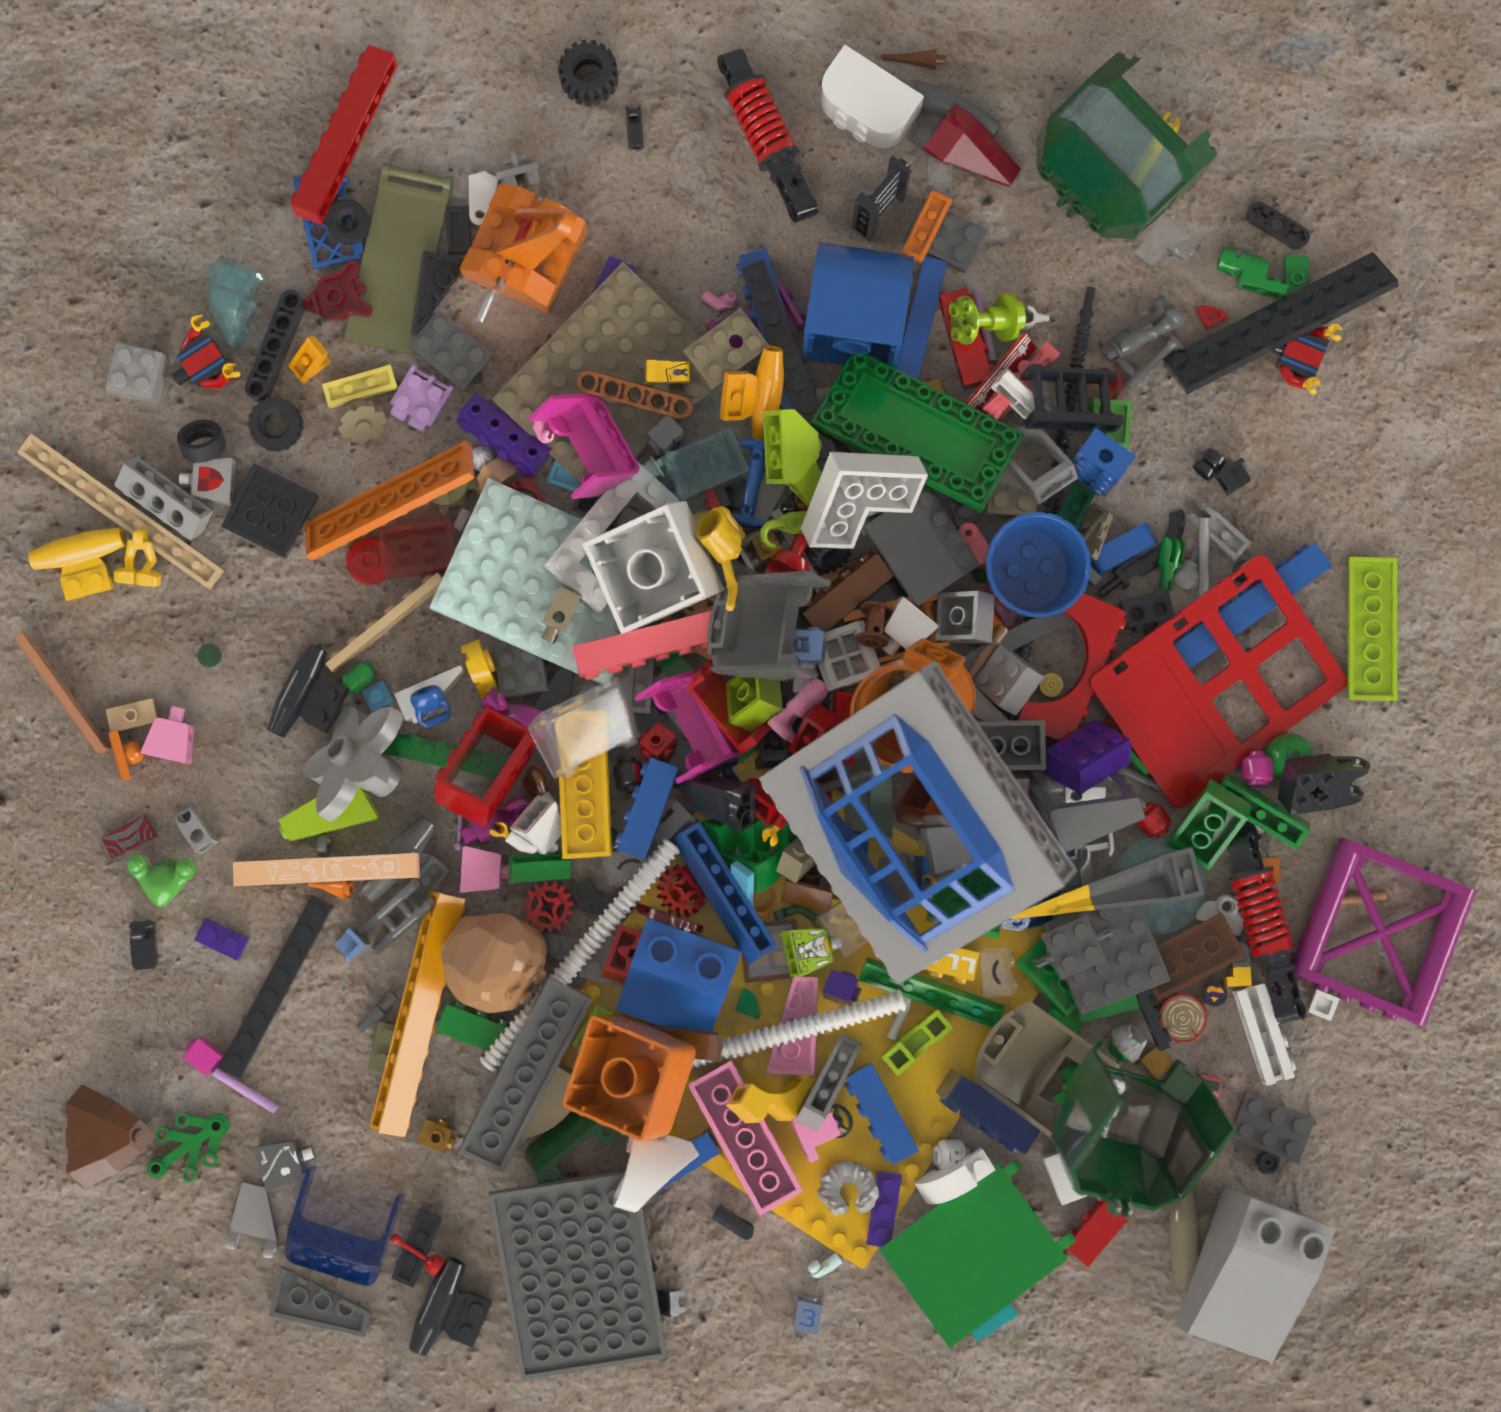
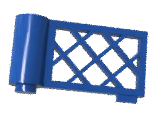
M347 173L335 196H341L342 200L347 199L345 185L349 184ZM302 175L293 177L296 192L300 186ZM346 216V218L342 219L347 222L348 228L353 227L351 216ZM303 219L314 269L343 264L350 260H361L360 254H364L362 241L352 245L354 255L344 257L338 253L342 243L339 242L334 250L324 244V241L330 234L327 225L322 223L321 226L327 230L319 241L312 236L311 232L316 223L312 222L309 224V220ZM314 241L318 243L316 248L314 246ZM321 246L332 252L327 261L318 262L316 254Z

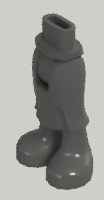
M1162 294L1154 300L1155 312L1148 318H1141L1136 323L1117 332L1112 339L1107 340L1108 344L1100 349L1102 354L1108 361L1116 356L1121 358L1134 352L1145 343L1158 339L1159 335L1178 329L1184 322L1177 308L1173 304L1169 305Z

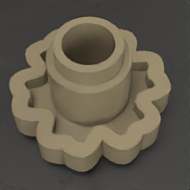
M354 400L339 412L340 420L337 422L339 431L343 438H351L352 443L364 444L369 441V438L378 439L385 432L386 414L381 406H374V403L370 400Z

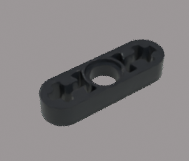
M1257 201L1252 203L1246 211V219L1250 224L1292 249H1302L1310 239V233L1304 226L1263 202ZM1257 209H1260V210H1261V213H1260L1261 216H1259L1258 218H1255V217H1254V211H1256ZM1268 215H1271V218L1268 220L1267 224H1264V221L1266 220L1265 218H1267ZM1272 221H1282L1284 229L1279 232L1275 231L1271 226ZM1289 227H1291L1292 229L1290 230V233L1287 235V237L1284 236ZM1300 233L1302 240L1297 243L1294 241V235Z

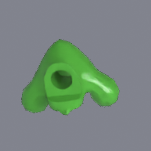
M133 854L127 861L128 871L139 881L148 899L159 908L166 906L174 899L185 883L194 876L197 869L195 862L189 858H181L178 863L171 858H166L156 862L151 868H148L146 859L140 854Z

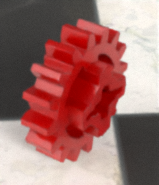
M676 864L673 869L669 867L665 874L659 877L662 883L656 886V889L661 890L657 898H663L664 902H662L661 907L667 905L669 907V914L676 911L677 917H680L683 913L686 917L692 915V912L695 914L701 910L700 907L707 903L704 900L706 895L687 865H684L681 869L679 864ZM678 876L676 881L670 882L672 878ZM695 899L693 904L687 905L689 900Z
M547 881L543 882V887L535 884L536 891L528 890L527 893L530 895V898L523 899V902L528 905L522 909V912H528L529 914L525 921L532 920L533 927L539 925L541 933L544 932L545 928H548L549 933H553L555 926L558 930H562L561 923L569 924L570 921L567 919V916L574 915V912L570 911L569 907L574 906L575 903L568 901L572 894L564 893L565 886L558 889L557 882L555 881L552 886H549ZM545 891H554L560 896L552 898ZM537 896L539 903L537 908L533 910V902ZM545 900L548 903H554L552 914L549 911H543ZM564 904V912L560 918L558 910ZM545 916L552 923H543L537 918Z

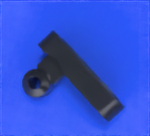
M154 921L131 922L129 924L133 968L136 970L155 968L158 965V952Z

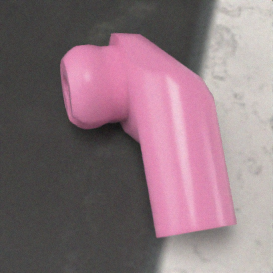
M706 290L701 300L716 311L732 309L736 305L737 296L733 292H727L726 295L717 297L709 290Z
M536 421L533 423V430L539 441L542 443L553 441L554 433L549 429L547 421Z

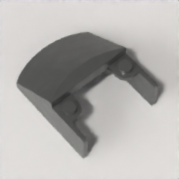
M807 571L735 576L739 586L734 609L732 611L726 609L728 589L725 586L722 595L717 594L710 616L707 649L708 655L712 656L714 666L711 667L712 672L787 682L788 679L817 678L816 672L801 667V660L798 656L792 654L799 607L805 606L810 601L813 587L830 586L831 581Z

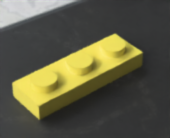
M391 364L322 384L330 409L351 403L354 400H362L398 389Z

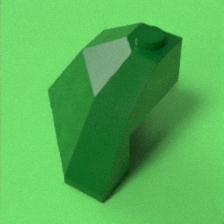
M756 816L753 825L744 832H739L711 817L701 822L703 829L730 871L731 864L738 861L754 872L753 892H763L766 888L776 883L781 876L776 869L782 853L798 837L791 831L787 822L782 830L779 829L777 832L778 843L775 846H771V837H768L766 842H764L762 832L766 828H772L773 825H766Z

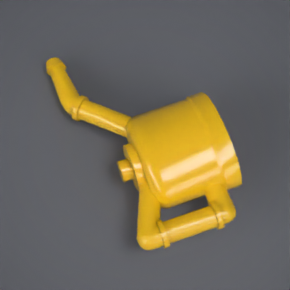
M720 506L711 509L702 517L696 528V537L712 557L722 565L728 589L726 609L732 611L735 607L739 585L735 579L731 560L739 557V553L742 550L741 541L745 538V532L743 527L732 517L729 509Z

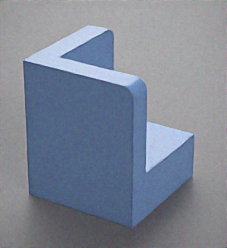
M349 927L345 930L346 933L335 943L346 956L345 959L348 962L353 961L370 945L354 927Z

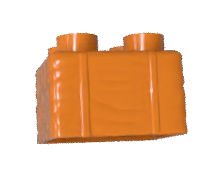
M592 1016L588 1022L564 1095L563 1106L572 1112L590 1118L637 1141L666 1136L672 1129L696 1055L695 1048L685 1041L627 1017Z

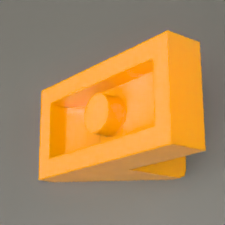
M315 335L307 337L288 367L300 382L304 384L328 366L331 360L327 356L328 351Z

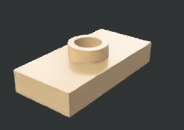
M153 698L106 709L110 732L117 730L121 732L150 725L158 717L155 699Z

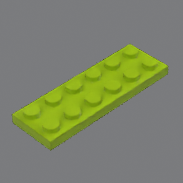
M1347 558V700L1398 701L1397 558Z

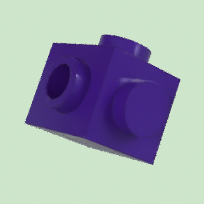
M831 969L822 992L823 998L843 1006L846 1004L851 1006L853 1001L858 1002L862 989L859 988V979H856L854 974L847 971L840 973Z

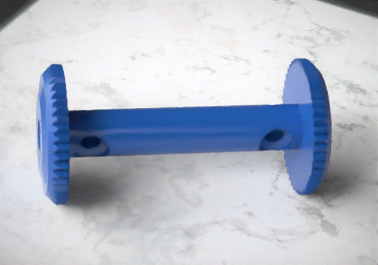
M748 438L743 439L739 443V446L752 451L740 514L731 515L742 527L760 529L766 521L754 517L765 461L764 440Z

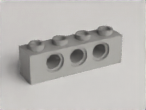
M135 457L123 464L114 484L124 495L131 497L144 509L149 510L160 518L163 523L170 525L180 535L188 538L190 541L204 532L213 513V510L139 457Z

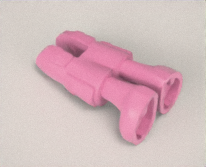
M812 679L806 682L801 691L786 704L787 707L767 722L768 725L783 739L788 740L792 744L796 736L792 728L794 721L798 717L804 720L805 716L818 703H821L828 693L827 685L819 679Z

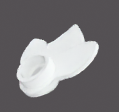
M1225 894L1219 896L1216 901H1207L1196 912L1195 918L1200 921H1206L1222 912L1232 932L1237 936L1240 935L1244 927L1242 925L1243 918L1240 917L1238 912V901L1232 895ZM1224 902L1230 904L1228 911H1224L1222 908Z

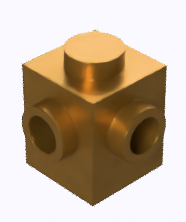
M428 1117L416 1142L443 1154L447 1148L452 1149L457 1136L453 1135L456 1128L451 1127L452 1123L446 1119L438 1117V1120Z

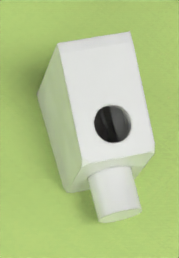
M901 596L893 608V613L884 624V632L890 637L889 644L882 649L893 656L900 646L907 649L921 638L926 639L939 625Z

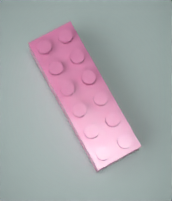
M730 1059L688 1083V1086L757 1212L761 1216L803 1192V1188L765 1119L761 1122L745 1123L726 1105L737 1085L745 1084L733 1061Z

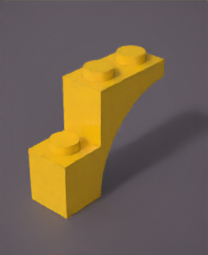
M809 1075L793 1076L785 1087L773 1094L764 1092L753 1084L737 1085L726 1105L745 1123L761 1122L767 1113L776 1121L792 1120L798 1114V1108L803 1099L808 1096L814 1080Z

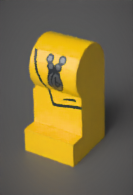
M646 360L645 385L683 384L690 382L689 362Z

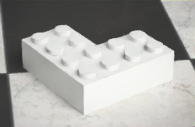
M830 452L801 526L809 547L854 548L868 511L912 513L928 476L919 457Z

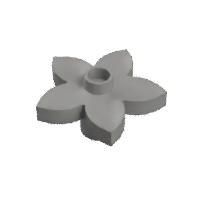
M345 704L335 723L332 741L329 745L322 747L312 755L302 767L305 776L320 784L316 796V809L319 816L329 822L334 821L349 806L358 787L365 791H370L378 797H385L395 789L401 778V766L382 754V752L385 751L396 737L404 718L402 713L393 707H384L367 716L354 706Z

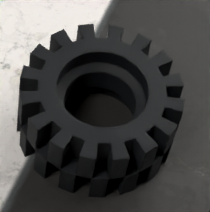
M808 544L806 546L807 549H805L806 556L814 570L821 574L823 571L825 574H829L830 570L835 572L838 566L841 569L843 567L842 563L849 561L847 557H851L850 551H852V548L809 547Z

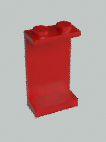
M710 659L691 676L693 681L687 686V689L742 755L758 744L772 729L767 723L770 719L752 732L729 723L726 684L718 673L712 672L711 667L714 666L712 659Z

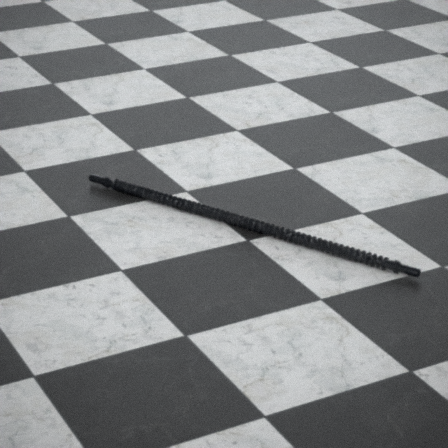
M1094 287L1086 288L1083 309L1079 311L1080 323L1077 324L1079 330H1076L1078 336L1074 338L1077 343L1073 344L1075 350H1072L1074 356L1071 357L1073 363H1070L1072 368H1084V365H1082V362H1085L1083 356L1086 355L1084 349L1088 348L1085 343L1089 342L1087 338L1090 335L1088 329H1091L1089 323L1094 315V311H1092L1096 290ZM1067 383L1068 389L1065 390L1067 394L1065 396L1066 407L1069 412H1074L1073 409L1077 408L1074 403L1078 401L1076 398L1078 395L1077 383ZM1058 430L1057 433L1060 435L1056 437L1058 443L1055 444L1065 455H1068L1066 449L1069 448V445H1067V442L1071 440L1068 436L1072 432ZM1052 457L1055 462L1051 466L1055 468L1059 463ZM1059 491L1046 499L1047 503H1044L1046 510L1042 512L1057 515L1055 509L1058 508L1056 502H1059L1057 498L1061 494ZM1026 616V618H1023V621L1027 622L1035 617ZM1033 640L1018 647L1020 651L1016 652L1027 663H1030L1027 658L1031 656L1029 650H1032L1030 643H1033ZM1008 712L1007 719L1014 721L1016 716Z

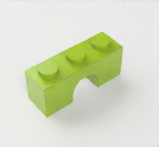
M934 1008L880 1056L893 1072L899 1076L916 1061V1058L923 1051L936 1044L953 1027L939 1010Z

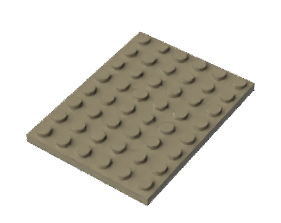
M622 262L497 393L492 401L529 435L537 438L533 430L534 422H530L528 417L550 396L586 393L581 391L577 384L578 376L582 372L589 370L598 371L643 384L645 382L646 360L672 362L682 354L683 350L701 338V336ZM587 375L584 380L585 385L588 388H592L595 385V379L592 375ZM610 381L608 383V392L612 395L617 393L618 385L616 382ZM670 384V391L681 394L683 386L681 384ZM634 387L630 392L631 398L638 401L641 398V391ZM600 397L636 458L648 445V432L655 425L659 426L658 422L666 415ZM653 399L655 406L660 407L657 404V402ZM554 434L552 442L544 443L552 449L549 453L550 456L582 485L581 480L588 474L587 469L569 437Z

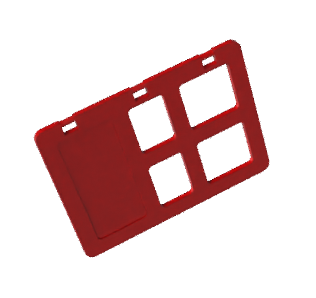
M1256 555L1181 609L1172 618L1166 620L1125 650L1116 659L1095 672L1089 679V685L1121 733L1131 739L1132 749L1169 803L1176 808H1183L1199 796L1210 779L1216 783L1219 782L1225 773L1229 774L1242 765V760L1250 756V752L1261 751L1276 737L1284 734L1347 686V677L1269 559L1263 555ZM1243 573L1246 580L1236 587L1232 580ZM1260 579L1285 616L1286 623L1249 651L1244 652L1219 615L1218 608L1255 580ZM1184 617L1187 623L1176 630L1173 624ZM1200 621L1203 622L1229 661L1227 667L1204 684H1199L1173 645L1176 638ZM1298 637L1324 675L1325 680L1289 708L1283 710L1257 672V667ZM1124 661L1127 667L1116 674L1112 668ZM1238 680H1242L1268 720L1266 725L1242 742L1237 740L1213 704V699Z

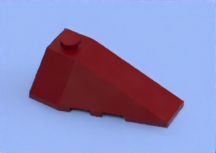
M956 102L942 117L923 148L941 163L949 166L950 164L963 168V171L968 173L971 171L979 173L984 179L1006 187H1010L1021 170L975 116Z

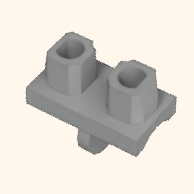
M514 149L510 150L511 157L503 159L504 166L514 164V167L496 172L498 180L501 179L502 184L517 186L514 175L524 173L527 185L539 182L538 162L535 161L519 166V162L527 160L526 154L516 156Z

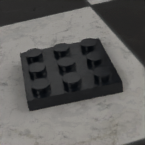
M253 463L221 527L287 559L319 495Z

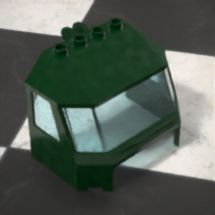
M1119 52L1097 69L1048 117L1037 137L1036 169L1039 171L1041 178L1049 182L1061 197L1056 205L1060 208L1068 202L1072 206L1066 214L1069 219L1075 214L1082 216L1088 222L1090 229L1101 237L1134 240L1197 184L1218 155L1215 147H1210L1208 138L1211 137L1209 128L1188 145L1132 88L1122 76L1136 65L1141 58L1134 56L1128 59L1125 57V54Z

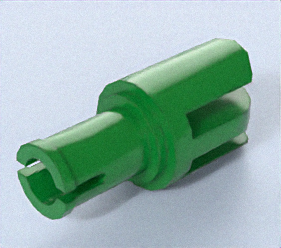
M1162 537L1158 558L1161 574L1157 589L1173 590L1175 571L1181 568L1186 540Z
M366 661L359 662L342 675V682L339 685L349 690L347 696L351 693L358 694L372 682L375 676L373 664Z

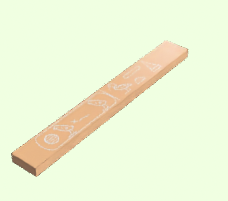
M419 853L233 862V886L420 877Z

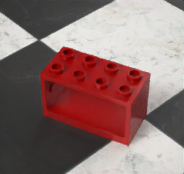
M488 706L484 708L482 713L477 712L472 721V728L470 731L465 730L459 741L461 744L458 749H453L447 758L448 764L445 768L441 767L438 770L434 779L437 782L433 788L435 792L434 802L484 829L533 756L537 737L535 731ZM484 734L514 749V752L482 800L452 782Z

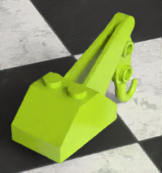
M794 409L763 411L766 484H786L809 508L822 474L816 462L821 451V441L818 438V432ZM807 511L788 512L777 519L767 521L760 530L762 543L768 548L777 547L776 544L769 542L767 534L771 529H778L789 534L803 533L801 526Z

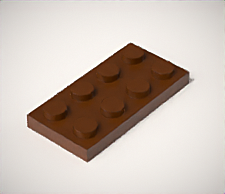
M1222 912L1157 946L1171 981L1153 987L1152 990L1158 1001L1246 956Z

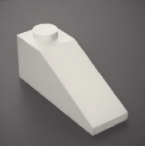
M460 665L395 693L405 720L408 722L413 721V724L418 723L415 716V708L410 702V697L415 691L429 685H437L441 688L443 697H445L466 672L464 667ZM423 714V719L427 718V714Z

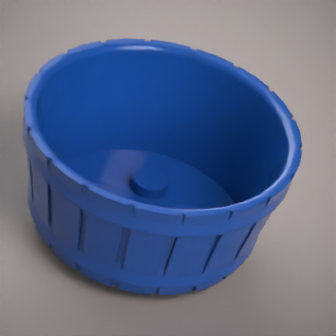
M1031 512L1013 518L1012 521L1010 520L1004 524L991 541L986 556V574L989 585L998 600L1018 614L1038 618L1060 614L1079 600V597L1082 596L1088 585L1087 581H1089L1091 574L1089 549L1086 547L1087 544L1080 532H1077V529L1065 519L1063 520L1057 515L1045 514V512Z

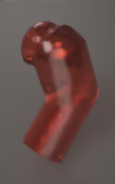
M1113 369L1118 371L1119 375L1109 385L1111 400H1116L1124 391L1122 369Z

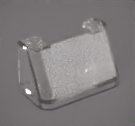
M620 678L612 679L542 712L527 727L554 779L560 776L563 779L576 773L575 768L581 763L616 746H625L628 749L637 744V739L640 737L638 726Z

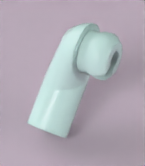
M835 1252L821 1264L818 1261H812L808 1265V1271L811 1272L810 1275L813 1278H820L833 1271L843 1261Z

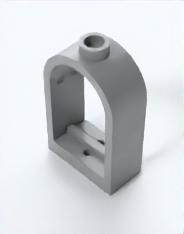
M1025 426L1016 428L1024 433L1018 448L1026 444H1039L1059 463V465L1034 482L1026 476L1012 459L1007 466L1010 473L1039 505L1076 480L1078 475L1072 461L1042 429H1025Z

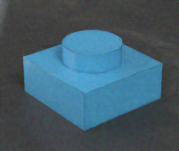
M383 680L362 690L372 713L394 703Z

